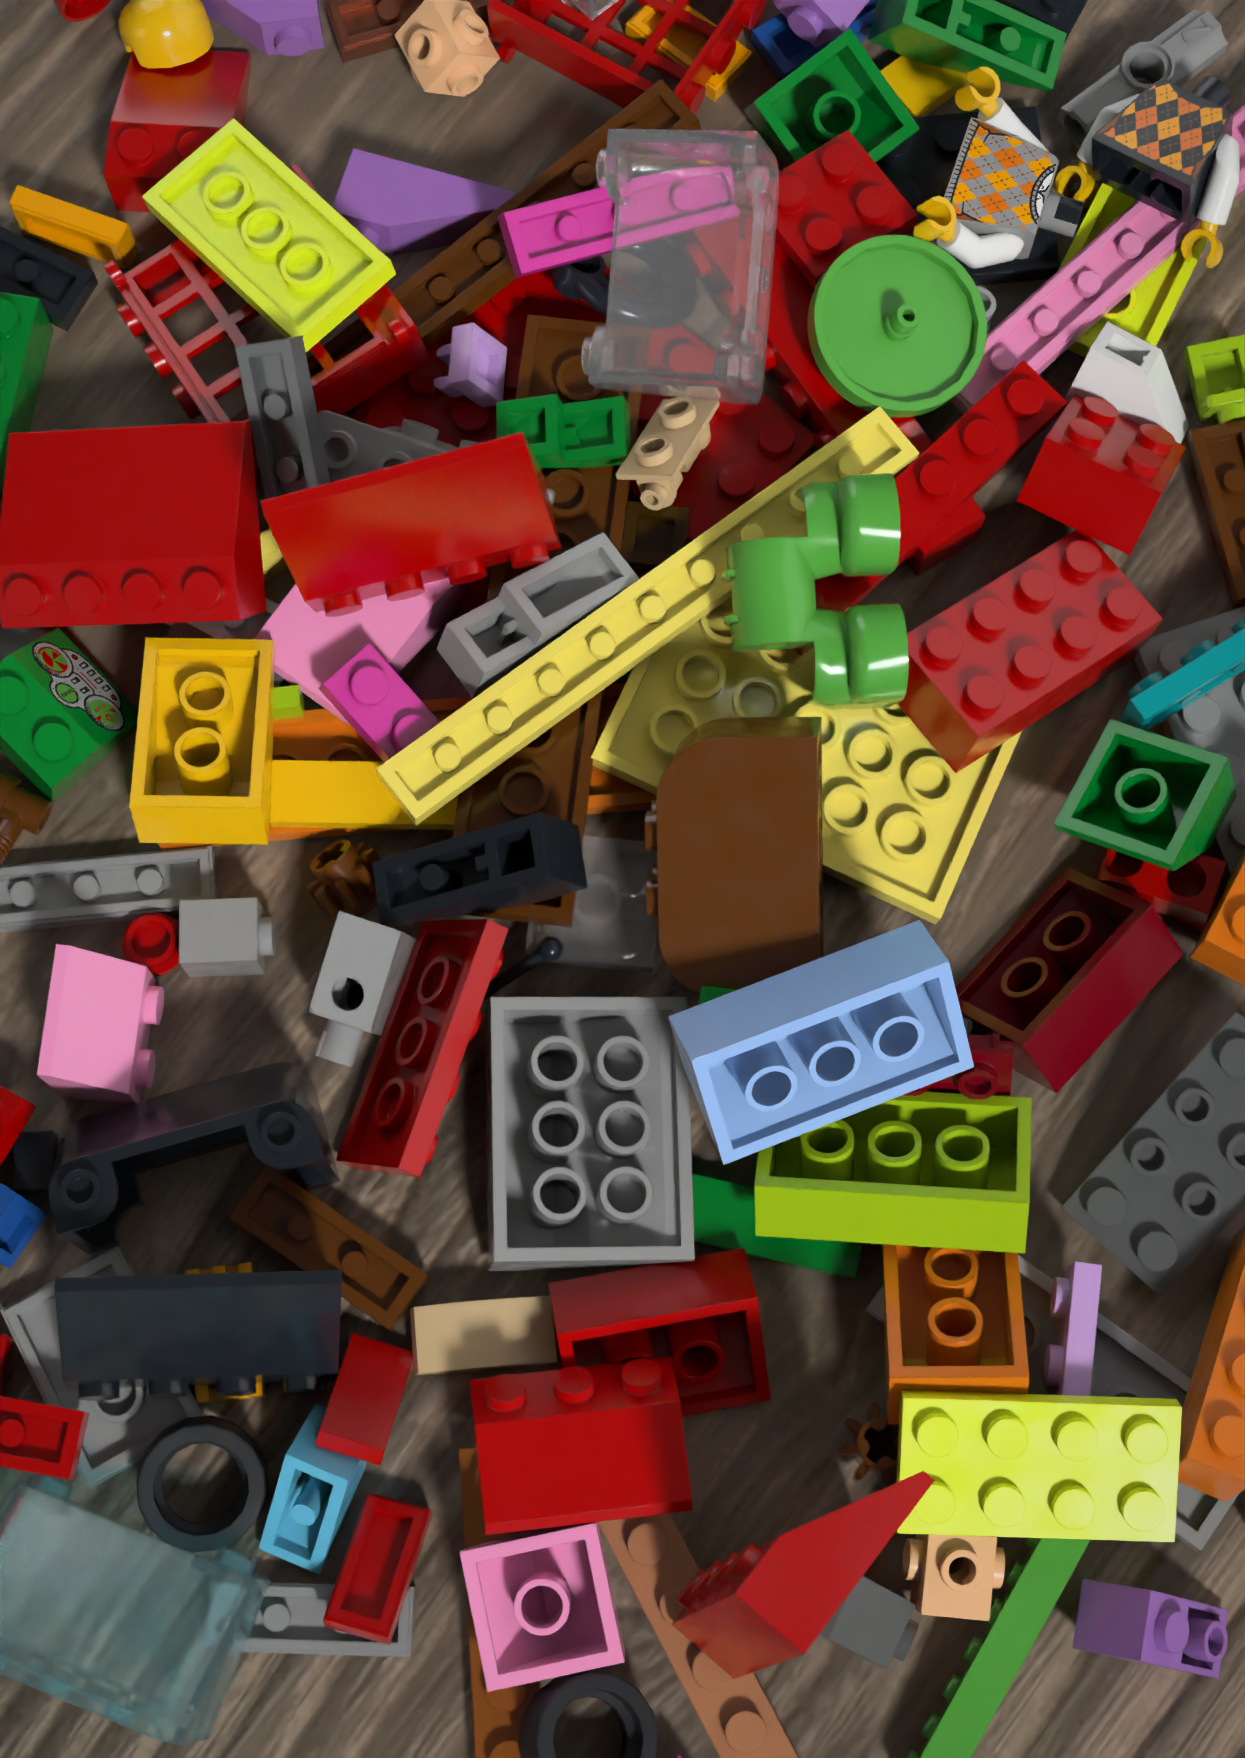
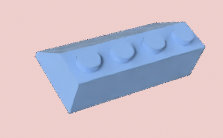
M920 920L668 1016L685 1072L723 1165L974 1067L949 961Z

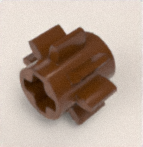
M347 839L336 841L319 852L311 862L310 870L317 879L309 883L306 889L322 910L327 911L330 917H335L339 911L361 917L378 905L372 862L381 860L374 848H369L365 841L359 843L355 848Z
M874 1402L868 1406L869 1422L865 1425L849 1417L845 1419L843 1424L848 1431L854 1434L852 1444L844 1445L837 1450V1455L844 1457L854 1456V1459L859 1464L852 1477L855 1482L865 1477L868 1471L878 1473L879 1483L884 1489L891 1486L890 1469L897 1466L899 1424H888V1418H881L880 1408ZM885 1429L892 1435L888 1446L895 1452L893 1460L890 1457L883 1456L873 1462L866 1456L870 1449V1444L863 1436L865 1432L876 1435Z

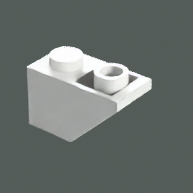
M1107 321L1090 348L1065 400L1069 403L1074 394L1084 398L1097 397L1112 404L1118 410L1119 415L1140 425L1154 424L1162 427L1173 435L1175 442L1181 443L1190 426L1162 350Z

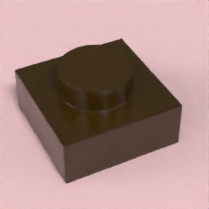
M628 501L620 554L629 566L634 570L651 571L687 545L691 518L690 508L668 506L660 510H651L645 507L642 502Z

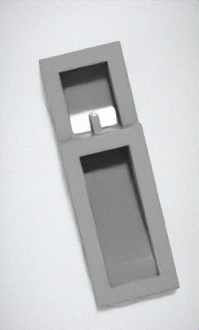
M602 532L504 583L498 597L448 622L436 649L472 698H474L639 580V577L606 534Z

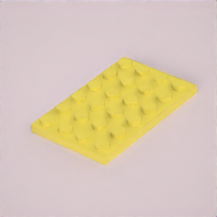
M732 596L632 669L591 755L593 766L657 795L660 779L680 742L692 730L706 722L729 717H822L823 873L933 924H936L941 919L1021 732L955 773L898 704L887 708L837 710L808 704L813 697L815 687V649L810 648L802 656L794 649L732 652L731 627L724 625V617L733 615Z

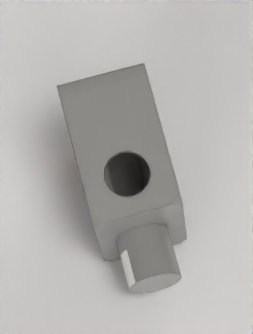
M339 911L309 1009V1013L327 1018L315 1056L353 1067L364 1031L377 1035L382 1034L415 944V938L402 931ZM360 984L364 992L363 1001L359 1007L351 1010L347 1004L348 993L354 986Z

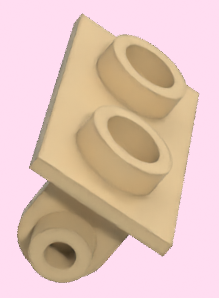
M684 396L662 400L616 473L617 479L636 480L641 493L640 499L645 507L651 510H660L674 502L677 489L683 481L681 472L689 471L700 451L706 448L711 440L709 422L720 405L719 400L691 399Z

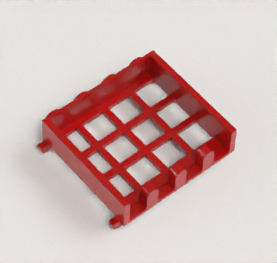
M491 0L487 10L491 40L501 44L496 50L500 57L499 61L508 64L517 50L623 108L654 85V83L640 76L648 65L679 82L673 92L695 115L703 102L706 92L705 85L714 72L721 75L726 70L736 50V39L744 27L749 30L754 28L765 9L767 0H735L717 27L684 10L691 0H674L673 3L666 0H634L644 6L651 7L655 12L663 15V18L643 46L609 28V25L627 0H609L596 20L562 3V0H515L512 6L500 0ZM553 14L587 34L578 43L545 24ZM675 23L708 39L688 70L656 53L661 42L667 37ZM601 40L635 59L626 69L594 52L593 48L598 41Z
M278 154L275 155L279 160L282 161ZM296 162L288 167L320 196ZM180 239L125 274L121 272L113 259L103 264L104 269L124 299V302L115 307L135 339L144 333L147 334L151 343L143 347V350L162 379H165L172 373L174 374L179 384L170 390L188 418L192 421L201 415L206 422L230 421L216 400L242 384L239 367L206 386L189 360L227 335L235 347L249 344L238 328L260 314L248 303L229 315L211 290L224 282V280ZM386 284L353 311L368 329L373 339L337 362L333 361L320 341L310 349L323 368V371L311 378L317 414L320 411L328 410L342 415L430 358L415 323ZM201 297L218 323L179 347L162 321ZM252 435L254 469L257 470L259 465Z

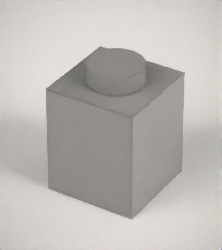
M257 897L179 900V964L188 977L265 975V955L276 954V925L274 917H265V912Z

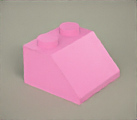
M56 944L37 1075L62 1098L131 1104L140 1101L142 1088H151L155 1074L156 1057L155 1051L148 1049L151 1024L159 1025L162 1019L164 989L161 986H156L157 980L147 966L70 945Z
M599 1522L525 1530L460 1550L487 1692L624 1663L625 1648Z

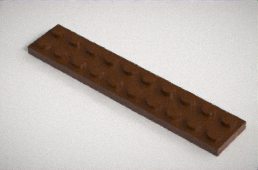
M528 314L515 399L557 394L561 402L566 404L624 396L630 406L632 449L637 437L650 328ZM621 465L587 468H540L544 475L546 487L555 492L552 511L562 547L549 551V560L602 532L606 534L620 553L631 480L617 479L616 473ZM511 562L491 566L486 603L498 597L504 583L538 565L515 569L512 568ZM603 690L460 793L458 796L453 838L541 812L578 825L583 850L593 773V759L591 755L597 743ZM577 891L534 904L465 915L572 928Z

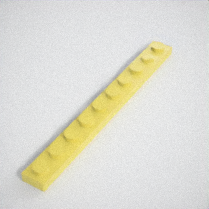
M879 406L377 767V777L412 822L418 825L732 596L731 582L721 579V572L727 570L726 549L729 545L761 538L807 537L805 504L794 495L799 488L810 482L839 481L848 475L892 473L895 478L918 458V450Z

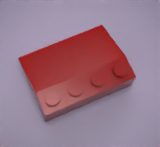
M250 420L9 433L0 516V617L2 628L240 621L267 611Z
M523 432L260 501L265 519L304 602L316 612L324 610L327 617L342 616L359 611L363 608L362 600L386 594L389 601L412 598L425 592L424 584L448 578L449 583L452 585L473 582L487 576V567L511 562L512 568L515 569L535 566L549 560V551L562 548L544 475Z
M919 1472L786 1532L759 1547L750 1542L739 1554L733 1551L722 1563L716 1560L706 1571L701 1568L676 1598V1601L684 1608L672 1622V1625L733 1679L805 1654L935 1480L926 1472Z

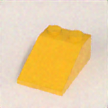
M145 637L129 804L139 843L268 845L271 762L273 760L274 640Z

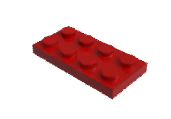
M489 919L427 920L422 922L336 1161L358 1170L412 1177L421 1176L424 1166L431 1160L436 1150L438 1141L436 1132L446 1103L452 1099L457 1091L460 1081L458 1070L466 1047L479 1029L482 1019L480 1008L487 988L502 965V946L509 929Z

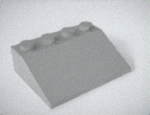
M490 997L485 1011L488 1271L566 1270L695 1260L689 1079L668 1016L687 1010V997Z

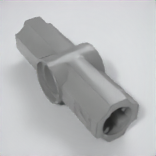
M1193 9L1152 41L1139 42L1130 46L1124 53L1121 64L1060 108L1058 119L1064 128L1065 137L1079 150L1097 115L1105 106L1136 94H1142L1156 81L1166 80L1179 87L1184 85L1226 52L1228 42L1223 35L1221 24L1209 11L1200 12ZM1134 78L1147 79L1152 84L1140 83Z

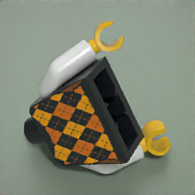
M1205 76L1192 92L1162 80L1154 82L1142 94H1136L1105 106L1097 115L1077 152V156L1080 159L1077 166H1067L1057 174L1055 179L1056 190L1061 195L1067 197L1072 191L1073 186L1081 180V186L1073 199L1085 202L1083 208L1091 206L1099 190L1098 181L1187 225H1190L1197 217L1201 219L1199 228L1190 231L1182 240L1181 251L1183 257L1190 262L1196 244L1203 240H1210L1211 249L1206 258V267L1209 269L1215 267L1223 256L1222 243L1215 235L1218 226L1225 225L1240 176V145L1232 137L1233 116L1225 108L1232 98L1229 88L1221 80L1212 76Z

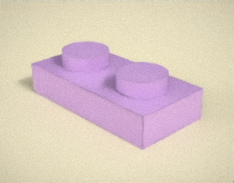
M1075 1261L1065 1269L1064 1278H1054L1050 1299V1316L1060 1318L1058 1345L1048 1344L1043 1372L1044 1385L1054 1386L1053 1395L1090 1396L1102 1265Z

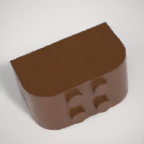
M729 717L706 722L692 730L680 742L660 779L656 800H652L651 811H646L645 814L646 851H657V863L653 864L652 876L647 877L646 883L647 915L658 916L661 953L669 970L680 983L699 995L701 986L739 990L824 957L822 717Z

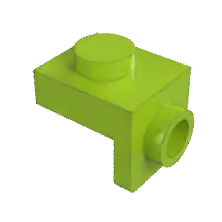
M1245 334L1187 346L1183 356L1198 421L1204 422L1217 419L1218 424L1245 419Z

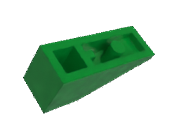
M878 0L868 41L914 61L958 72L968 73L979 67H989L994 70L1002 82L1047 92L1053 89L1067 33L995 0Z

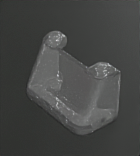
M608 129L607 148L599 150L596 164L598 185L600 188H607L611 201L615 203L606 325H598L596 327L593 337H586L584 339L581 356L583 373L589 375L588 382L596 388L671 397H689L697 400H719V402L758 404L761 399L764 383L779 196V170L775 155L758 131Z

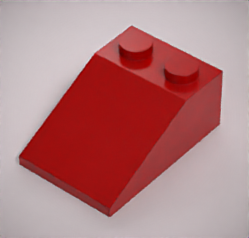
M132 50L110 120L104 178L116 211L150 212L142 198L148 190L233 118L244 127L251 67L250 53L208 50L204 55L186 64L172 68L149 69L139 64Z

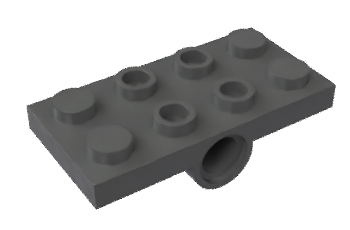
M1237 1011L1231 1015L1173 1082L1155 1099L1122 1139L1061 1206V1209L1160 1297L1166 1293L1245 1205V1018Z

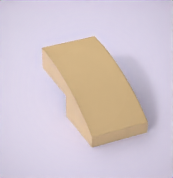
M550 1296L465 1301L410 1308L414 1375L478 1372L489 1368L541 1366L557 1362L554 1319Z

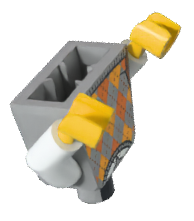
M979 67L966 74L967 80L974 87L967 85L958 89L955 94V103L958 108L964 111H972L978 108V119L973 117L970 119L944 197L935 196L917 206V212L923 214L928 219L914 226L913 234L916 238L928 242L932 241V244L944 249L968 267L977 269L1013 261L1014 259L1022 260L1029 258L1038 228L1073 238L1085 202L1050 192L1059 160L1055 155L1049 153L1047 148L1020 121L1005 101L998 97L1001 90L1000 80L994 70L989 67Z

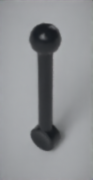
M555 936L543 938L539 942L538 950L490 981L484 1000L544 960L554 961L559 959L564 949L562 942Z

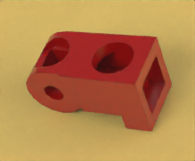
M1106 848L1096 880L1152 904L1156 912L1180 919V925L1203 932L1227 862L1200 854L1177 870L1171 871Z

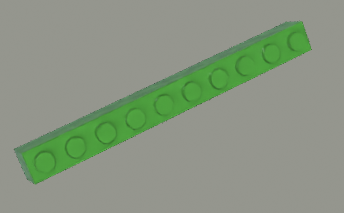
M1027 1538L1025 1545L1029 1546L1030 1550L1023 1562L1015 1560L1004 1581L1010 1585L1002 1600L995 1597L992 1601L990 1620L986 1621L989 1623L981 1638L974 1635L962 1657L968 1661L960 1676L953 1673L941 1695L947 1699L939 1714L932 1711L920 1733L926 1738L919 1751L915 1752L911 1749L906 1758L972 1757L1090 1540Z

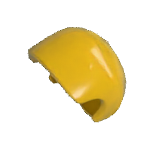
M130 0L120 13L118 28L125 50L128 53L133 50L142 67L149 69L172 68L192 62L207 53L214 41L212 27L201 0Z

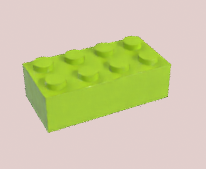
M925 1092L917 1096L902 1095L758 1151L754 1185L756 1236L1025 1253L1030 1204L1032 1098L991 1096L980 1100L970 1099L959 1093Z

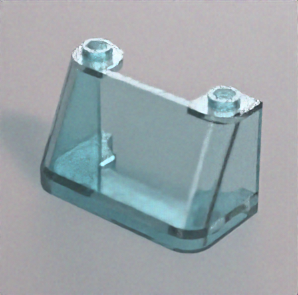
M35 1473L31 1482L18 1480L0 1509V1674L158 1740L184 1745L208 1739L271 1580L253 1573L257 1561L235 1551L218 1547L214 1558L196 1555L80 1508L78 1502L69 1498L73 1486L58 1479Z

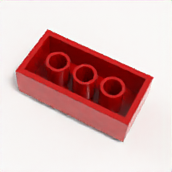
M1075 530L907 633L908 685L904 699L897 704L951 769L957 773L1134 659L1138 650L1144 647L1163 618L1092 537Z

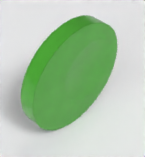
M882 235L864 240L842 253L822 275L811 297L807 330L811 351L822 375L837 393L853 405L871 413L880 406L889 417L904 418L922 415L939 408L957 395L969 383L984 355L987 340V319L983 300L976 284L966 269L953 256L939 246L920 238L907 235Z

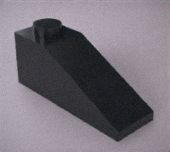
M541 812L372 862L380 924L387 927L529 905L588 888L578 825Z

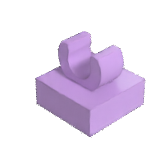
M475 323L454 326L451 344L441 346L437 349L436 357L449 365V374L446 377L434 379V386L450 397L464 395L482 408L495 406L496 402L503 401L507 347Z

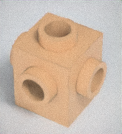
M424 0L394 35L411 66L413 78L423 88L424 92L465 97L482 84L485 74L500 59L488 37L489 31L485 22L475 13L470 2Z
M916 1534V1539L907 1538L903 1551L902 1569L904 1580L912 1581L910 1602L915 1604L914 1608L921 1615L989 1621L992 1589H1000L1002 1587L1005 1574V1553L1003 1547H996L997 1537ZM958 1558L956 1565L949 1569L951 1562Z

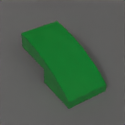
M557 394L496 402L497 438L523 432L540 468H587L622 465L631 451L630 406L624 396L563 404Z

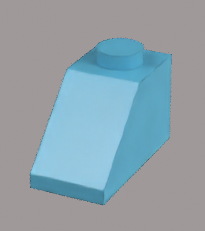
M315 1403L285 1454L258 1549L320 1575L363 1477L367 1462L315 1446L327 1409Z

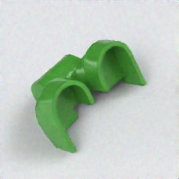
M892 473L848 475L839 481L810 482L799 488L794 494L805 504L807 537H774L746 540L733 543L726 549L727 570L721 572V579L731 582L733 615L724 617V625L731 627L732 652L814 648L815 687L813 697L808 704L831 710L891 707L904 699L908 685V640L901 605L899 603L855 605L846 612L816 608L815 580L838 573L853 577L890 575L895 571L900 552V510L896 482Z

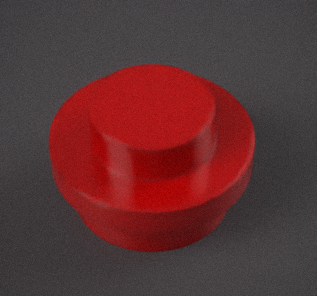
M147 913L134 919L126 928L122 938V952L125 960L147 966L154 977L163 976L175 970L180 965L179 923L163 913Z

